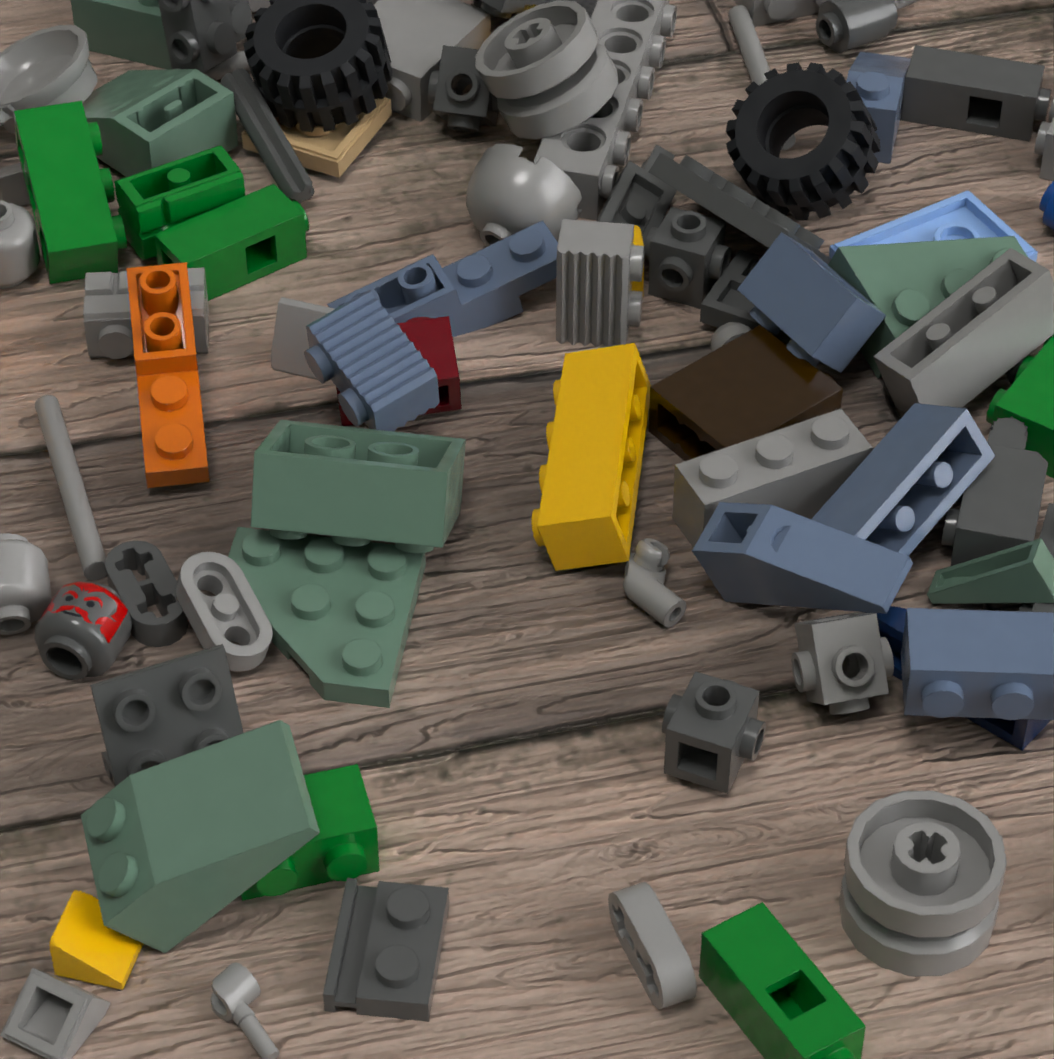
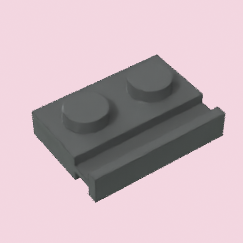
M347 878L323 991L324 1011L335 1012L336 1006L356 1008L357 1015L429 1022L449 910V888L378 881L377 887L359 886L357 879Z

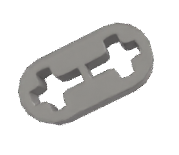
M642 882L609 893V912L615 933L653 1005L659 1010L695 998L697 985L690 958L651 886L647 882Z

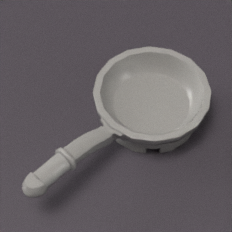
M76 25L53 26L39 30L16 41L0 53V127L4 126L9 133L15 134L14 111L82 101L83 103L91 95L97 84V74L89 60V43L85 31Z

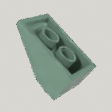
M281 720L131 774L81 814L104 926L165 954L320 833L290 725Z

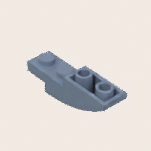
M542 220L443 268L434 254H431L327 305L330 308L337 309L370 290L375 299H378L381 306L386 309L388 315L393 317L395 324L406 322L415 317L439 318L449 316L452 337H456L495 325L524 312L519 296L557 278L558 242Z

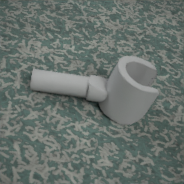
M234 962L213 979L212 1010L222 1020H234L261 1059H276L280 1052L256 1018L253 1010L248 1006L260 995V986L246 967Z

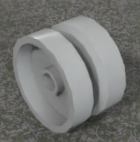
M558 0L540 4L517 14L499 26L482 43L475 56L476 70L488 91L497 97L498 109L507 126L520 138L539 139L554 136L578 126L605 105L612 97L619 83L617 69L607 50L598 43L597 31L585 8L575 1Z
M901 791L874 801L856 817L848 836L844 859L845 874L842 879L839 900L842 928L856 950L881 968L907 976H943L969 966L988 947L996 924L999 894L1003 886L1007 865L1002 836L987 815L963 799L936 791Z

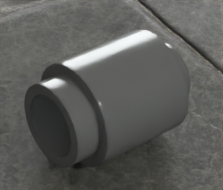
M830 0L820 6L816 19V31L823 44L836 53H842L886 37L889 30L894 29L897 24V8L894 0Z

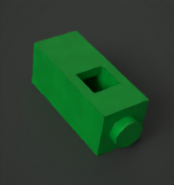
M273 183L154 234L158 265L187 262V268H204L208 301L307 258L305 233L309 231V221L301 204L295 200L291 201Z
M763 902L702 932L699 977L764 1059H861L866 1025Z

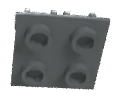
M223 644L90 685L106 751L101 753L108 777L113 778L115 787L131 774L244 733Z

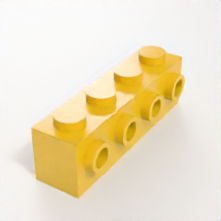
M635 343L565 353L561 379L554 381L553 397L556 411L554 421L548 422L546 427L549 454L547 464L541 465L539 469V484L542 497L540 508L534 509L532 512V531L536 544L539 547H546L555 571L629 561L651 387Z

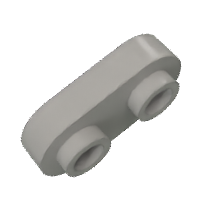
M200 552L189 557L182 565L176 583V596L203 649L223 644L229 670L247 671L257 667L262 663L267 654L273 631L270 621L243 571L234 560L220 553ZM201 590L212 592L215 596H207ZM229 641L237 642V643H239L240 645L233 644V643H231V642H229Z

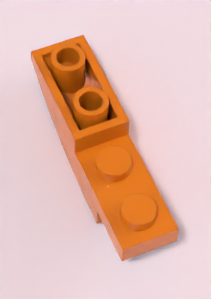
M187 262L127 268L147 488L210 482Z

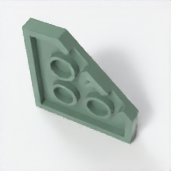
M237 527L228 557L234 560L243 571L269 619L273 631L272 643L288 660L294 658L308 673L310 685L324 700L390 708L426 567L425 553L404 552L397 549L394 544L370 542L363 546H345L333 542L332 537L307 535L301 539H280L271 536L269 530Z

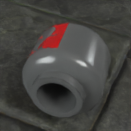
M74 582L64 585L55 594L36 624L34 639L42 661L55 674L71 680L102 676L113 665L129 639L132 630V619L120 596L109 586L100 583Z

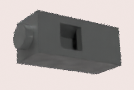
M915 45L905 78L901 121L1030 142L1035 121L1046 122L1052 89L1042 88L1044 65Z

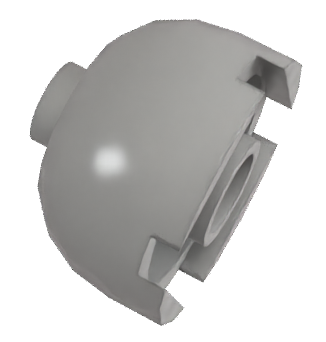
M497 143L485 151L473 171L467 188L466 206L474 226L480 232L481 240L487 246L542 220L558 242L562 219L577 220L582 212V209L577 210V206L582 200L580 190L565 172L545 157L540 156L536 164L525 158L519 157L524 149L523 147L514 144Z

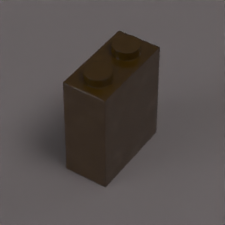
M759 325L650 387L649 432L681 459L687 461L841 409L843 388L832 377L822 373L807 360L797 358L786 348L787 343L780 341Z

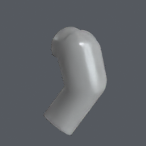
M646 538L638 542L635 553L630 554L629 561L625 564L623 588L625 594L633 603L664 627H673L684 615L686 602L664 586L666 576L664 565L667 564L670 558L668 548L660 541Z

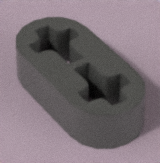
M136 540L124 542L114 547L107 554L105 560L108 586L117 592L129 611L132 619V636L139 643L151 647L168 646L179 641L186 634L189 623L176 596L177 580L161 551L153 544ZM132 570H137L142 576L146 575V580L138 582ZM156 605L163 617L157 618L153 612H148L147 607Z

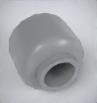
M0 200V289H6L21 284L36 271L40 262V251L33 216L21 206Z
M2 533L0 534V634L13 635L28 630L32 622L39 620L50 604L52 596L48 561L41 548L28 542L21 535Z

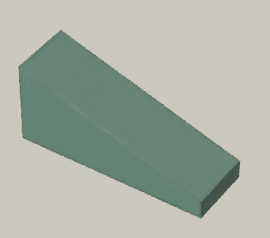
M1042 538L937 570L927 596L932 604L1054 603V558Z

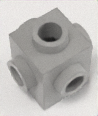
M854 612L795 623L799 652L792 654V672L799 692H806L807 702L829 705L830 714H845L869 709L868 697L889 694L887 677L893 675L894 661L887 638L880 637L876 613Z

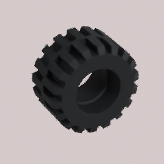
M269 0L270 7L260 8L254 15L256 23L249 24L245 32L247 41L244 42V52L255 85L274 117H279L281 125L292 128L299 123L301 131L313 132L315 126H323L324 132L336 130L335 125L345 122L349 126L358 121L357 115L360 113L369 114L376 108L375 99H384L388 91L386 82L392 80L391 59L381 21L372 2L367 3L366 0Z
M798 62L787 64V71L778 74L775 68L764 74L767 78L765 82L758 86L753 81L745 89L749 95L745 101L737 99L732 111L737 119L729 120L726 128V133L731 141L726 143L728 154L750 191L761 202L785 216L791 212L796 220H808L810 212H816L819 218L830 216V207L839 203L841 208L844 209L853 203L849 197L851 193L856 190L862 194L869 185L865 174L875 173L879 163L874 153L880 151V139L875 132L878 129L856 88L850 81L846 82L842 73L832 68L827 73L822 64L810 63L807 70H803ZM814 125L828 126L823 140L809 153L796 158H779L783 145L797 131Z

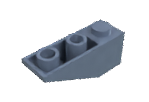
M719 502L692 549V552L725 602L887 614L913 564L907 555L770 504Z

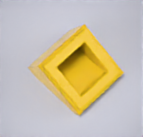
M74 890L51 937L49 948L55 975L123 990L143 943L104 926L99 900L88 893Z

